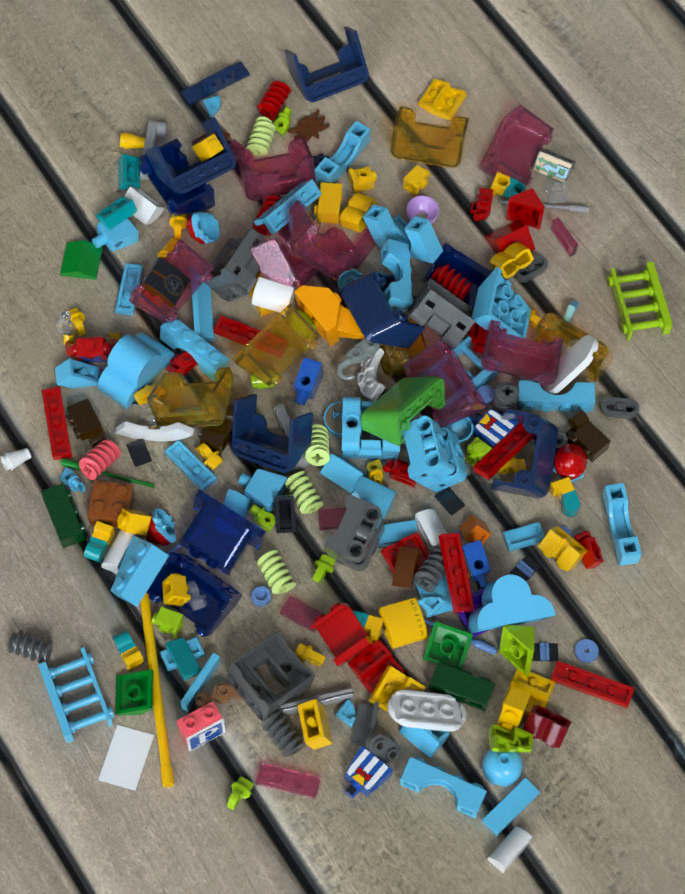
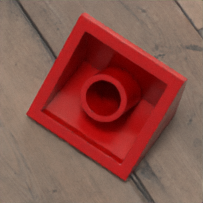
M533 188L509 198L506 220L518 221L540 230L545 207Z
M518 221L485 236V239L496 254L504 252L509 245L516 242L528 247L530 251L535 250L528 225Z

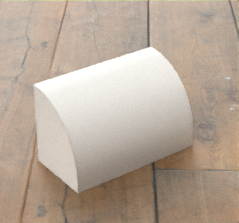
M130 187L124 196L134 201L137 212L133 216L145 225L153 223L165 209L153 198L136 187Z
M259 277L255 286L252 305L288 315L295 297L294 287Z
M427 509L416 513L417 527L430 551L434 548H441L438 536L447 534L436 511L434 509Z
M120 530L101 565L102 568L117 574L132 536H136V534Z
M514 827L487 860L504 873L528 846L533 836L519 827Z

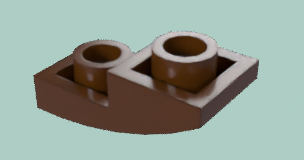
M400 546L392 586L413 588L415 569L418 568L419 548Z

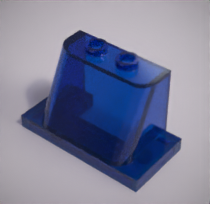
M200 489L198 490L193 504V509L197 511V514L181 538L179 545L189 550L193 557L206 561L210 568H217L229 576L249 546L259 550L263 544L266 531Z

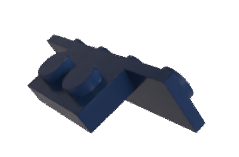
M240 61L181 91V94L191 106L250 76V73Z

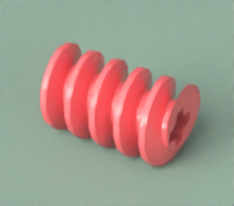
M102 440L85 457L80 459L79 467L86 478L95 480L116 459L120 458L121 450L114 442Z

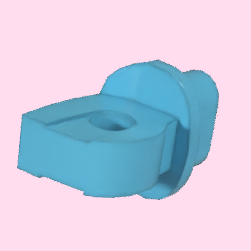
M66 467L60 475L61 482L73 492L83 493L86 488L81 479L74 471Z

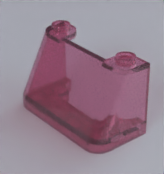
M519 105L501 121L479 165V169L494 177L497 172L502 173L528 186L533 179L530 168L540 147L544 144H549L551 141V134L554 128L522 105Z
M305 137L292 140L288 145L289 153L254 160L251 150H235L244 192L249 200H263L269 195L277 197L286 195L298 184L311 179L316 184L314 160Z
M297 200L289 209L291 250L296 256L331 279H339V276L343 272L348 271L362 255L341 229L332 227L324 234L317 231L320 229V226L314 222L307 212V207L302 202Z
M181 239L174 245L175 249L168 253L164 259L182 271L191 280L177 304L170 308L158 295L153 297L141 284L136 286L129 298V302L164 323L169 321L172 323L179 314L177 312L204 282L207 284L214 276L211 273L215 267Z
M491 320L483 338L482 367L487 371L500 372L536 382L542 386L553 384L558 374L564 339L554 337L553 342L546 343L547 340L543 339L541 343L506 334L507 329L503 328L501 330L499 321Z
M439 339L403 364L406 369L404 372L406 377L437 376L444 380L445 406L440 410L431 407L433 409V417L431 418L438 422L441 428L478 413L487 407L452 347L443 340Z

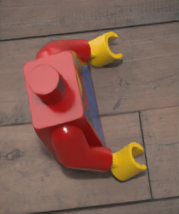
M120 331L117 333L109 332L110 342L104 337L76 338L75 341L74 333L72 335L64 333L63 344L65 345L67 356L75 357L76 361L83 363L108 362V357L113 347L121 339Z

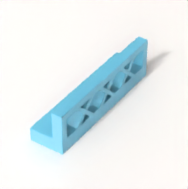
M313 179L302 182L258 217L254 223L256 226L265 224L270 233L274 234L322 195Z
M190 267L194 332L205 341L213 342L211 288L201 280L204 274H197L196 267Z

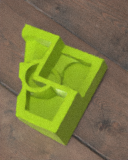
M492 724L489 728V746L491 751L530 752L532 750L533 734L518 727H514L512 731H509L496 724Z

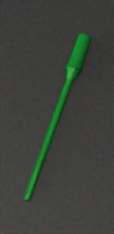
M65 458L62 459L61 466L81 471L79 462ZM103 471L101 473L102 475L118 478L121 480L133 482L151 488L155 487V484L121 476L118 474Z

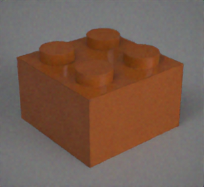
M94 480L87 515L89 524L95 525L99 521L118 528L117 520L122 508L132 510L135 497L133 485Z

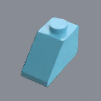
M69 358L55 368L57 385L70 389L98 385L100 378L99 367Z

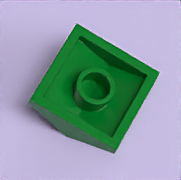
M85 240L67 242L60 276L97 280L103 247L96 248L93 243Z
M435 621L423 660L435 664L446 662L461 671L473 634Z
M152 669L116 676L115 715H142L153 710Z

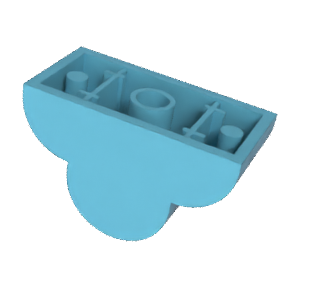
M141 332L135 337L127 334L113 347L108 357V366L99 378L98 389L125 409H128L135 401L134 393L143 389L144 385H150L170 363V360L175 357V354L145 332Z
M505 575L490 582L485 587L482 594L483 606L476 609L468 619V632L476 633L502 628L504 625H518L544 620L555 616V610L551 602L545 597L531 595L530 587L523 578L517 575Z

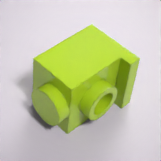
M476 437L467 447L464 461L473 467L492 448Z
M161 607L159 612H155L152 623L156 624V628L160 632L165 634L170 632L173 634V638L177 639L184 624V616L181 613Z

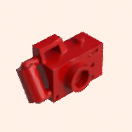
M479 188V194L476 196L478 201L472 202L470 214H474L473 219L475 221L485 220L490 216L493 189Z
M475 322L471 326V331L468 332L469 337L472 338L473 351L487 354L488 348L491 347V338L488 335V331Z
M185 351L181 355L177 354L170 360L171 365H168L166 370L174 376H178L179 373L185 375L198 363Z
M387 459L383 466V471L389 472L391 479L414 488L417 482L409 478L407 470L409 465L407 462L399 459L394 462L392 459Z
M585 530L574 535V539L588 550L582 558L586 569H594L604 562L601 549L590 532Z

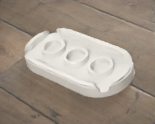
M591 335L582 337L549 369L543 382V389L550 394H556L567 386L592 362V354L598 350V340Z
M399 690L391 696L387 704L388 712L393 720L405 727L452 732L460 729L466 720L464 706L456 702L454 697L446 694Z

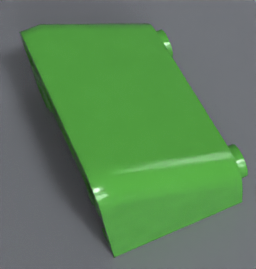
M437 376L405 377L399 380L397 384L362 412V430L400 446L405 441L402 434L404 430L410 429V420L427 405L439 410L445 406L444 380Z

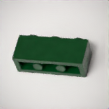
M63 483L41 491L62 548L84 541L83 533H86V529L82 521L78 522L77 516L80 515L76 505L72 506L70 502L73 497L69 488L65 490Z
M438 662L428 690L438 694L450 695L458 702L485 712L495 684L488 678L473 676L470 671H460L449 663Z

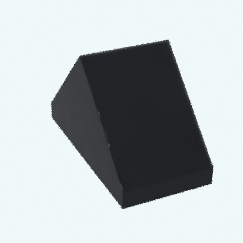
M294 494L274 496L276 532H296Z

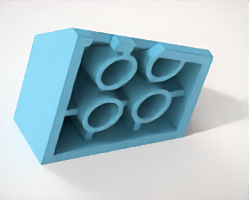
M496 267L478 288L472 319L474 318L478 325L506 346H512L525 342L531 309L520 294H515L511 288V282L508 279L505 280L501 275L502 270Z
M133 535L111 592L137 607L169 555L153 544Z

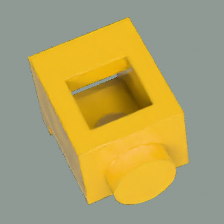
M419 165L415 166L404 177L403 188L414 197L419 196V190H423L429 182L430 172Z
M369 166L355 170L349 169L348 179L353 193L374 189V182L377 181L374 170L371 171Z
M174 573L162 582L164 604L181 607L191 599V595L187 594L186 576Z

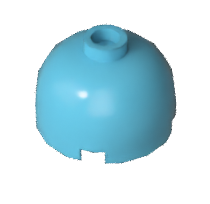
M489 749L482 760L483 775L493 785L510 786L520 778L523 770V760L519 752H494Z

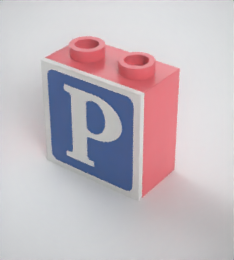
M213 701L176 721L178 732L189 752L225 733L224 719Z

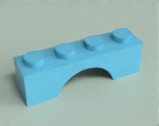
M356 121L346 132L337 152L331 158L325 157L315 168V182L320 185L321 182L336 183L370 143L371 129Z
M388 239L381 248V264L392 272L395 282H391L383 293L393 310L405 312L413 303L409 244Z
M174 315L160 326V340L173 350L181 348L187 351L196 360L201 372L212 381L216 382L228 372L229 359Z
M519 380L517 388L520 392L517 409L524 411L542 410L544 412L551 410L570 412L581 409L585 413L593 412L595 405V383L575 382L574 387L569 392L562 395H553L544 391L538 381Z
M624 483L607 485L604 487L602 498L619 566L636 564L639 562L642 553L638 537L634 535L630 525Z
M410 757L401 776L400 785L417 793L427 786H443L454 795L456 810L476 819L487 792L483 786L477 783L470 784L457 774L452 776L439 766L432 767L421 758L416 757L414 759Z

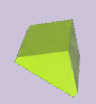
M504 625L499 653L528 677L534 653L535 627Z

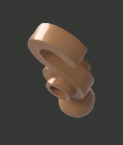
M224 682L216 684L212 693L202 691L195 697L196 704L200 707L207 705L213 700L218 704H226L232 697L237 700L243 699L231 685Z

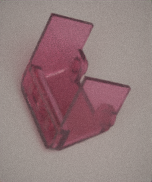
M300 215L277 231L284 244L280 246L275 237L250 249L264 278L293 288L304 286L324 265L323 258Z

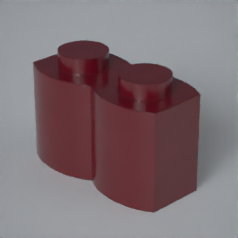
M534 705L523 730L533 734V739H541L551 748H560L571 725V721L550 712L544 707Z

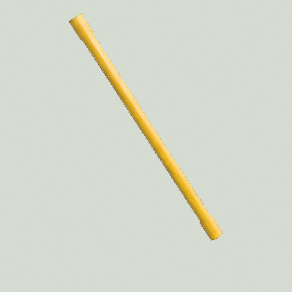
M148 589L140 602L148 669L153 670V709L161 764L160 772L162 787H172L175 783L170 760L152 623L150 590Z

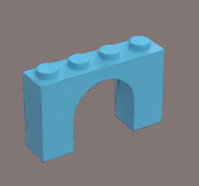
M373 204L363 216L378 248H382L388 239L409 244L411 258L432 264L443 252L429 219L414 216L404 228L406 234H404L395 225L388 209Z

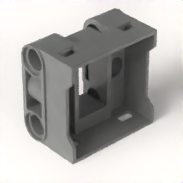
M251 228L247 230L246 236L239 239L230 238L226 241L201 280L225 301L241 298L250 292L257 281L256 274L263 266L269 263L276 249ZM232 249L236 250L233 256L231 257L229 254L232 251Z
M431 278L413 298L411 307H408V317L421 326L426 323L427 326L439 334L440 340L453 349L460 344L465 334L475 323V319L471 318L474 309Z
M348 494L345 501L347 510L336 534L329 536L324 546L328 556L335 559L336 562L356 571H363L368 567L379 545L385 526L381 510L378 506Z
M279 631L232 662L229 674L227 675L232 687L261 721L277 712L280 705L292 696L298 697L309 689L315 677L314 673L304 666L289 648ZM264 664L269 667L271 673L285 688L276 695L272 693L255 672ZM281 668H287L289 672H284Z

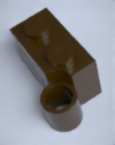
M88 398L67 407L69 415H66L70 426L74 425L73 432L77 440L81 439L84 441L89 439L92 448H95L102 440H107L102 425Z
M230 404L225 406L223 412L218 411L217 414L213 412L209 417V424L206 428H202L199 434L200 444L205 443L214 453L219 451L218 455L220 456L232 438L234 406Z
M578 409L567 419L568 424L572 427L566 432L567 442L582 448L586 458L591 462H594L609 448L610 440L589 421L587 414L583 410Z

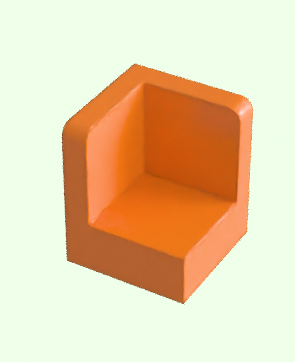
M473 514L460 527L464 539L469 543L481 540L483 545L491 536L487 524Z

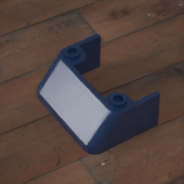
M348 26L344 27L349 44L339 49L338 57L340 62L309 73L306 65L299 63L295 53L288 49L284 50L291 75L306 100L316 102L367 81L369 73L356 30Z
M215 117L201 124L207 137L214 133L224 149L203 162L198 161L175 173L173 167L166 163L158 145L145 150L158 179L175 193H187L235 167V157Z
M372 271L343 287L340 292L363 336L368 341L409 349L424 331V325L410 323L406 313L393 310L383 292L391 282L395 281L393 275Z
M254 393L235 399L232 427L233 453L240 458L282 473L292 471L311 444L313 413L309 412L290 419L289 438L267 431L266 418L256 412L257 394Z
M506 409L502 419L523 423L524 429L528 433L537 435L531 471H518L514 476L513 483L494 480L490 485V489L532 498H543L549 491L558 428L553 423L536 414Z

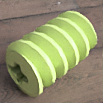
M258 117L255 120L246 147V151L254 156H266L268 154L274 132L276 131V127L269 118Z
M321 424L312 425L311 444L305 452L307 462L314 466L325 465L330 459L328 429Z
M305 471L297 472L286 480L285 486L289 489L291 495L294 494V501H296L297 507L300 508L299 511L302 514H311L320 509L324 503L322 501L317 502L320 499L319 495L313 496L317 491L316 489H311L313 486L311 482L307 483L309 481L308 476L302 477Z
M272 550L265 553L258 560L257 565L261 568L265 580L268 581V586L272 588V593L282 594L293 589L296 586V582L289 583L293 577L291 575L285 576L289 573V570L283 569L286 565L284 562L278 563L282 560L281 556L275 557L278 554V550Z

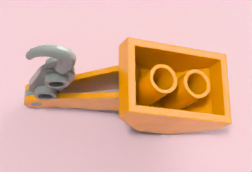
M301 286L294 291L298 307L303 312H306L316 325V330L330 347L339 342L340 337L362 340L348 351L344 360L337 367V374L341 379H354L355 375L347 376L343 373L344 368L348 365L361 363L378 351L380 344L372 343L363 336L350 310L342 306L340 303L342 300L336 292L333 293L329 288Z

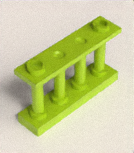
M654 261L647 262L645 269L640 273L617 276L615 268H611L610 274L607 276V284L612 288L622 322L621 332L625 334L627 341L631 340L633 331L653 327L661 328L663 335L670 334L673 323ZM637 280L647 281V288L621 292L619 283ZM648 295L653 301L652 304L626 308L624 299ZM649 311L656 312L657 314L656 320L631 324L629 319L631 314Z

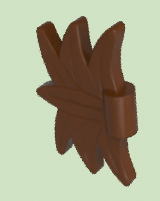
M318 109L312 116H305L298 121V125L295 128L289 129L288 133H298L294 136V140L304 139L302 145H305L312 136L319 139L318 132L326 130L330 124L323 125L325 116L318 119Z

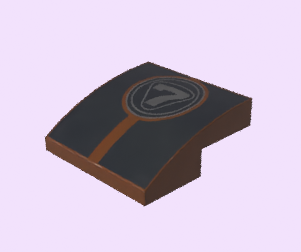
M159 257L150 268L141 285L153 297L158 295L172 308L177 304L191 280L174 265Z

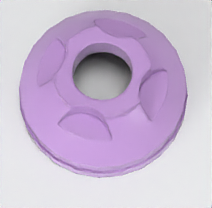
M424 195L416 196L408 202L406 214L411 221L417 214L425 213L427 215L426 219H429L430 223L433 224L438 218L439 206L431 197Z

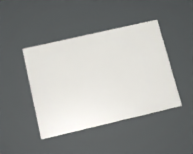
M117 725L98 780L135 791L154 735Z

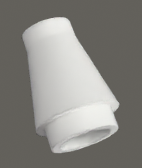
M28 448L5 452L1 456L2 464L6 470H14L26 460L31 459Z

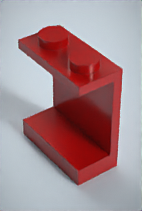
M338 602L330 608V613L327 615L323 613L314 619L315 623L311 625V628L317 629L335 656L333 661L336 666H342L374 642L348 603L341 604Z

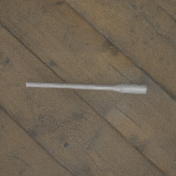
M499 200L500 204H508L509 202L507 200ZM571 203L564 206L543 204L545 208L564 209L569 212H589V206L572 205Z

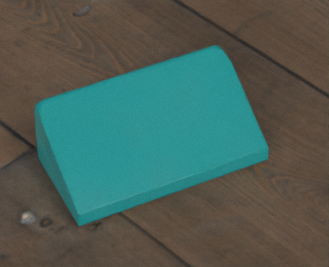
M122 154L119 158L118 184L120 190H126L130 187L140 188L139 157Z
M122 196L95 216L106 228L111 230L135 214L137 208L133 200Z
M184 637L165 643L166 649L184 681L201 672Z

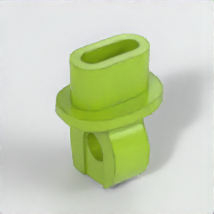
M285 107L283 112L278 114L279 118L274 122L276 132L283 137L290 127V117L293 113L288 107Z
M254 504L248 512L254 516L253 520L265 531L270 532L276 522L274 515L264 511V507L260 509Z
M322 554L320 559L315 561V565L318 568L312 580L321 584L326 572L332 573L334 571L333 565L336 560Z
M240 777L237 782H233L231 785L233 792L226 807L234 811L242 798L247 799L250 797V790L254 784L244 777Z

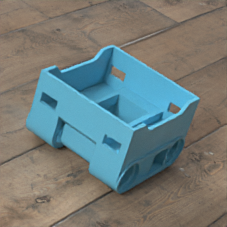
M343 397L342 458L398 459L400 446L381 438L380 440H361L362 411L368 409L376 401H360V397ZM349 421H354L357 423V425L355 427H349L347 423Z
M421 416L411 421L410 429L404 430L402 434L410 459V465L407 469L409 478L434 492H439L464 481L467 477V469L458 435L446 427L440 428L438 422L428 416Z

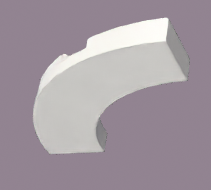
M381 348L361 362L360 366L362 368L360 373H358L357 381L360 386V392L370 401H377L385 389L381 383H378L376 376L378 364L385 353Z
M125 421L117 426L115 430L116 434L125 437L149 441H175L190 437L194 432L192 427L179 422L168 426H161L160 429H150L149 426Z

